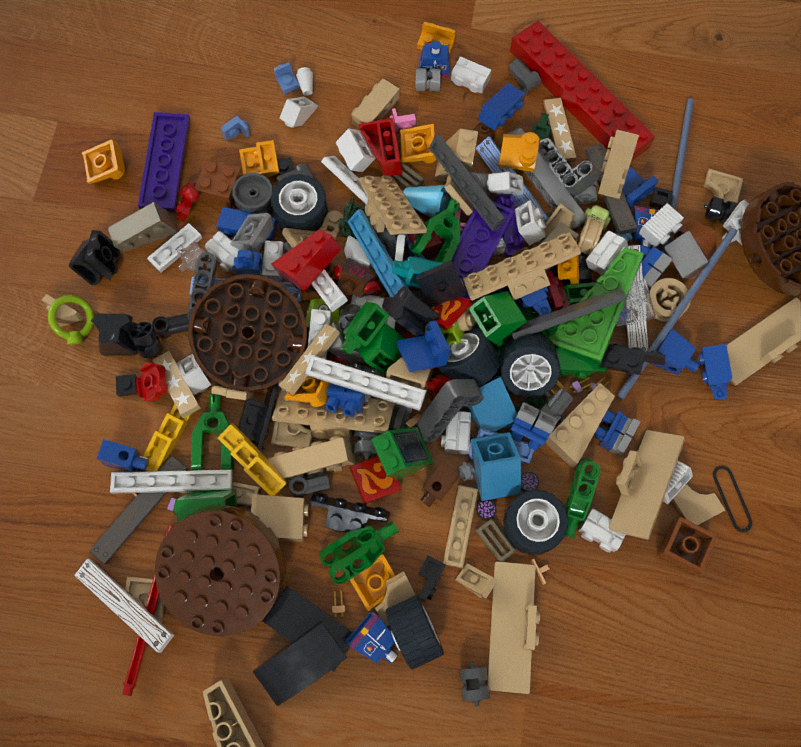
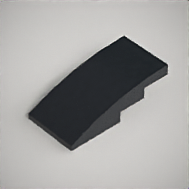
M288 586L285 587L274 606L262 620L290 642H293L302 634H306L322 622L345 654L350 649V646L345 641L353 632ZM338 665L334 667L331 671L334 672Z
M320 622L306 634H302L291 644L284 646L252 672L274 703L279 706L344 661L347 656L325 625Z

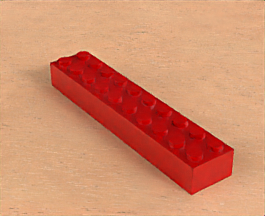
M536 21L512 38L510 52L518 60L520 59L531 72L536 71L539 74L541 83L556 98H561L563 106L606 149L611 150V148H608L611 136L615 137L617 130L639 135L631 161L650 148L655 136L539 21Z

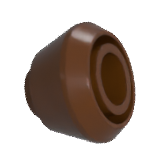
M481 122L473 128V131H478L477 144H481L488 136L494 141L495 131Z

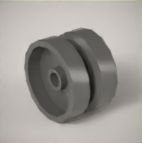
M247 173L235 181L232 195L238 210L254 214L268 213L269 215L273 212L270 199L273 188L269 179L258 173Z

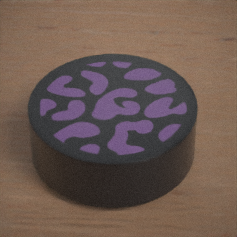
M525 472L521 475V489L524 492L538 488L539 478L535 473Z
M491 500L480 501L476 507L477 516L482 520H490L496 514V505Z

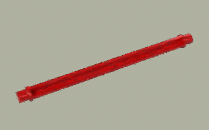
M168 525L167 532L164 535L166 536L174 526ZM155 574L145 607L153 616L160 596ZM139 635L136 639L125 682H123L124 689L122 694L132 696L133 689L136 687V680L147 644Z

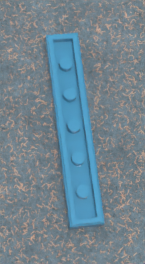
M358 209L347 222L389 296L394 297L401 287L406 286L408 288L400 275L392 273L391 266L393 261L363 210Z

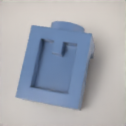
M289 62L274 68L276 80L284 94L300 88Z
M238 116L220 127L222 135L227 142L237 137L240 132L246 138L250 137L248 123L245 120H241Z

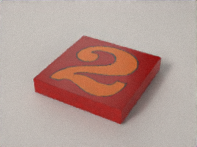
M458 296L432 307L440 315L439 319L436 320L439 327L448 330L472 303L470 299Z
M379 456L350 466V471L364 504L402 490L398 479L387 476Z

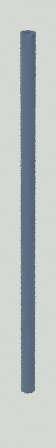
M692 98L687 99L672 186L673 193L670 206L675 210L694 99ZM671 237L665 244L662 245L661 252L665 253L666 255H668V253L664 247L671 243Z
M731 228L647 350L648 352L658 350L738 232L736 229ZM644 362L641 373L647 366L648 362ZM631 374L617 394V397L623 400L640 375Z

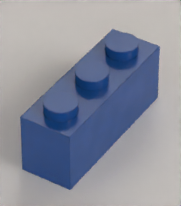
M508 83L483 105L478 120L493 130H497L500 126L503 127L508 118H512L517 110H521L525 103L523 99L526 93Z
M223 207L217 223V229L228 238L235 237L247 216L254 213ZM271 217L274 228L266 241H274L278 228L276 218Z

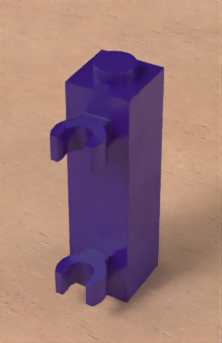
M512 194L494 197V202L515 211L516 207ZM515 212L503 235V240L506 244L504 250L505 259L525 247L523 236L518 231Z

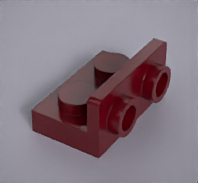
M552 271L546 272L550 285L547 286L549 291L546 293L548 296L547 301L552 312L570 306L561 280L558 279V276L554 277Z

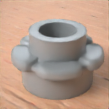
M462 462V465L457 468L460 477L464 481L472 480L475 474L473 466L470 463Z

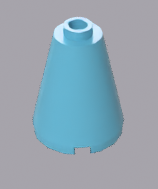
M445 185L406 187L402 191L415 211L430 218L446 210L451 200V196L445 190Z

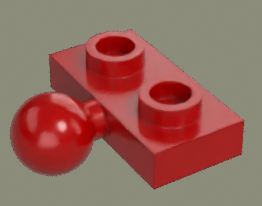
M192 181L182 187L180 192L182 200L176 207V212H178L177 219L183 222L189 216L192 202H196L200 197L199 191L195 188L196 183Z

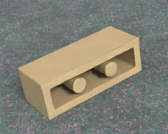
M385 79L376 83L371 93L363 98L360 106L352 111V125L359 128L358 124L382 120L400 99V89Z

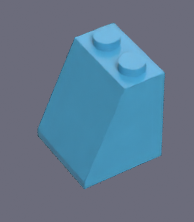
M494 375L491 380L479 386L484 399L475 406H464L467 412L471 413V419L478 431L481 427L498 433L497 430L503 427L509 428L513 426L518 415L502 378Z
M510 432L471 439L476 483L481 500L485 501L521 494V457Z

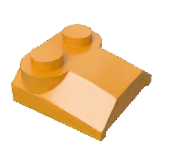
M434 124L400 130L402 163L423 161L429 164L437 160L429 149L434 136L437 135Z
M527 132L524 135L504 134L498 167L534 172L539 147L538 135L533 132Z
M113 139L82 152L88 184L108 178L117 180L123 176L125 167L122 152L117 142Z
M308 376L294 395L287 392L284 397L286 400L309 402L313 407H320L328 399L326 391L330 383Z
M382 553L371 567L350 579L368 612L383 601L387 590L385 581L393 578L395 574Z

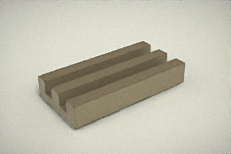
M401 162L403 171L400 175L414 185L413 187L422 185L424 179ZM398 175L391 176L404 188L412 187Z
M492 518L475 530L498 562H503L516 552ZM489 525L493 528V530L497 533V535L500 537V539L503 541L506 547L510 550L508 553L505 551V549L502 547L499 541L489 530ZM482 530H484L487 533V535L490 537L493 543L503 554L502 557L499 555V553L495 550V548L483 534Z

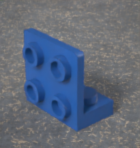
M630 166L622 191L631 209L653 192L659 180L655 176H652L649 180L643 179Z
M430 321L428 323L425 336L397 340L398 349L409 372L447 365L450 348L437 321Z

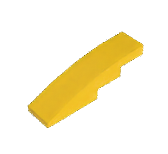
M174 403L171 412L166 414L159 430L155 431L143 457L149 458L146 471H159L162 468L193 413L182 418Z
M233 423L217 438L231 451L230 454L244 467L243 470L270 496H275L287 484L268 459Z

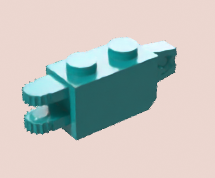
M409 256L407 261L394 260L391 268L392 273L404 278L408 286L420 288L416 275L444 263Z

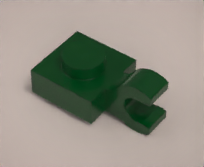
M542 113L540 123L534 122L532 132L538 135L539 142L549 136L551 126L546 125L549 114Z

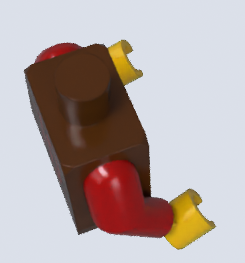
M350 258L347 259L344 267L341 265L334 267L331 279L338 281L337 286L345 295L352 294L362 298L366 294L374 293L373 296L385 297L386 293L382 292L381 286L378 283L379 276L374 269Z

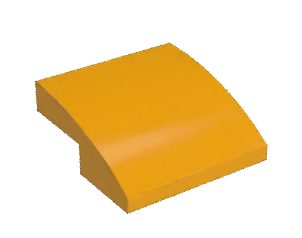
M273 140L258 142L256 147L239 149L243 175L258 173L269 178L279 173Z

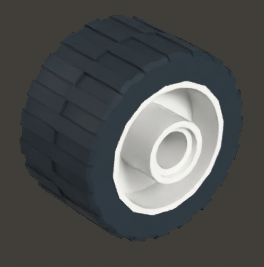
M293 174L279 181L272 190L271 206L274 218H276V222L281 230L284 228L308 231L320 229L327 215L328 208L325 190H323V186L315 178L303 174Z
M472 328L471 330L464 331L461 344L455 342L452 345H448L450 352L447 365L438 368L443 375L452 380L473 379L479 387L491 380L500 367V357L492 342L485 337L482 330Z
M534 333L521 336L516 340L510 337L500 350L501 378L507 389L515 395L526 398L541 396L549 392L556 385L560 377V363L553 342L545 335Z
M544 490L523 492V494L515 498L505 512V518L503 519L504 533H506L507 539L512 546L520 550V552L529 555L544 554L559 545L566 536L569 521L567 510L560 499H557L552 493L550 494Z
M418 595L386 609V616L392 630L391 634L410 669L418 668L444 655L435 628Z

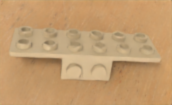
M383 175L382 177L365 176L359 178L358 182L368 197V203L365 205V215L368 216L376 232H384L385 226L391 235L427 232V228L393 177Z
M571 233L561 234L551 241L543 242L530 250H524L521 254L506 258L502 262L490 265L482 271L471 273L463 280L471 300H475L507 285L513 299L516 300L549 286L550 282L545 269L581 254V250Z
M797 297L727 345L732 372L731 382L734 386L744 381L769 362L776 363L784 357L782 353L785 351L789 354L798 347L796 343L801 341V301Z
M282 390L272 420L310 425L313 438L330 439L335 436H341L350 442L352 438L351 430L376 433L387 432L395 403L370 398L368 402L365 401L361 413L356 412L353 417H348L343 414V408L338 407L336 412L327 411L326 403L320 407H313L309 402L286 400L284 396L287 394V391Z
M646 430L638 452L630 450L628 457L623 461V470L621 474H618L616 480L621 496L609 525L610 531L647 540L650 538L685 441L684 436Z
M507 562L494 563V578L497 580V583L493 587L487 681L491 691L530 693L532 650H535V646L539 644V633H536V624L540 622V611H537V606H534L535 565Z

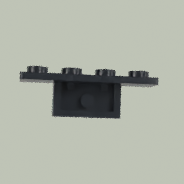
M616 343L608 344L601 366L602 368L641 375L644 362L664 366L666 355L659 351H643L638 347L627 348Z
M276 385L267 390L264 404L251 399L245 400L238 429L253 442L262 454L264 452V447H262L263 441L269 433L267 428L268 422L271 421L274 413L272 410L273 403L278 398V386Z
M323 493L313 494L309 502L310 505L328 509L325 528L346 533L365 528L368 518L388 522L390 512L386 511L385 508L368 507L361 502L351 503L347 502L344 498L334 499Z

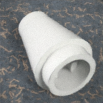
M307 67L298 69L296 77L303 95L313 94V72Z

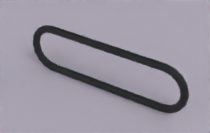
M718 466L713 471V478L732 524L736 530L747 532L752 527V519L734 476L729 468ZM719 469L727 470L749 520V526L746 529H740L735 523L716 477V472Z

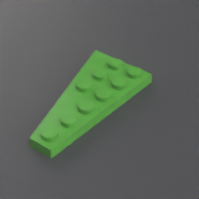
M625 247L603 276H600L597 283L579 302L617 288H621L625 292L626 297H628L644 253ZM626 300L561 323L556 332L548 339L553 342L554 346L602 362Z

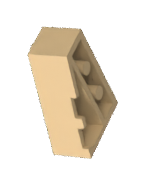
M617 130L615 137L611 136L608 148H611V150L607 149L604 160H607V162L604 161L601 172H604L598 194L617 199L620 198L639 135Z

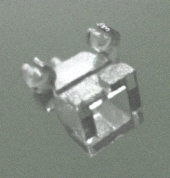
M195 241L190 244L191 246L188 249H185L181 244L175 249L178 254H181L180 259L183 263L178 268L182 272L187 268L192 272L196 271L198 257L201 253L205 252Z

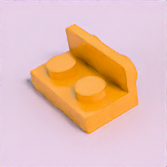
M424 22L422 33L417 43V49L422 50L423 45L439 41L441 45L448 46L450 55L455 43L456 31Z
M579 255L558 263L559 280L570 279L571 285L579 284Z

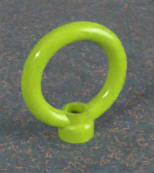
M61 296L51 304L48 310V322L51 329L58 336L67 339V345L83 343V337L93 328L94 324L91 322L94 318L93 309L86 300L79 296ZM72 302L84 309L87 321L83 329L67 332L58 325L56 312L61 305Z

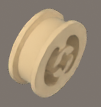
M588 215L577 244L581 253L589 256L597 246L605 220L597 221L592 219L591 215Z
M664 278L657 281L645 297V306L648 313L658 321L667 322L677 308L676 303L678 301L680 303L688 292L687 287L682 282L673 278ZM689 302V304L687 305V307L685 308V310L683 311V313H685V312L687 311V309L689 308L690 302Z

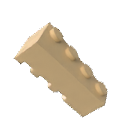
M600 383L549 435L545 443L570 467L574 468L579 463L615 396Z
M341 436L332 437L330 441L324 443L322 441L314 442L310 447L306 448L296 447L289 453L278 452L274 454V457L268 458V461L286 482H290L294 477H305V474L310 476L324 472L323 470L337 472L342 470V466L358 464L357 456L354 454V444Z
M229 677L220 680L203 691L217 747H265Z

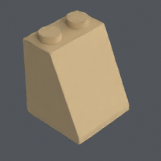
M459 129L446 143L468 172L471 173L478 131ZM437 161L434 180L446 182L449 174L440 162Z
M400 358L388 368L386 378L427 390L433 368L409 372L403 358Z
M252 494L251 513L258 516L260 521L272 529L279 542H304V537L308 536V524H305V516L309 515V504H306L304 498Z

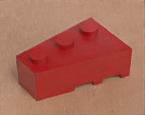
M393 118L358 124L359 130L374 154L375 161L383 175L394 176L402 174Z
M319 229L275 260L271 265L283 279L305 291L342 249L331 234Z

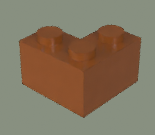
M695 221L682 224L683 226L674 233V238L677 239L685 232L690 231L704 256L709 261L717 249L715 229Z

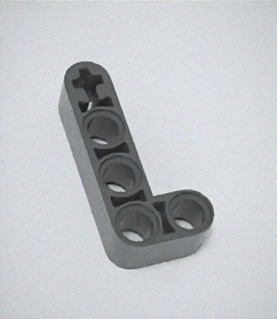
M545 138L539 142V153L571 195L577 196L598 180L599 172L590 161H583L572 169L550 139Z
M210 252L201 253L197 260L188 309L189 321L197 303V297L204 295L214 285L217 261ZM208 259H210L211 262L207 264L208 271H206V265L204 262H207ZM202 277H209V281L206 284H200Z
M453 379L445 383L417 422V427L425 443L437 440L462 406H475L484 399L475 380Z

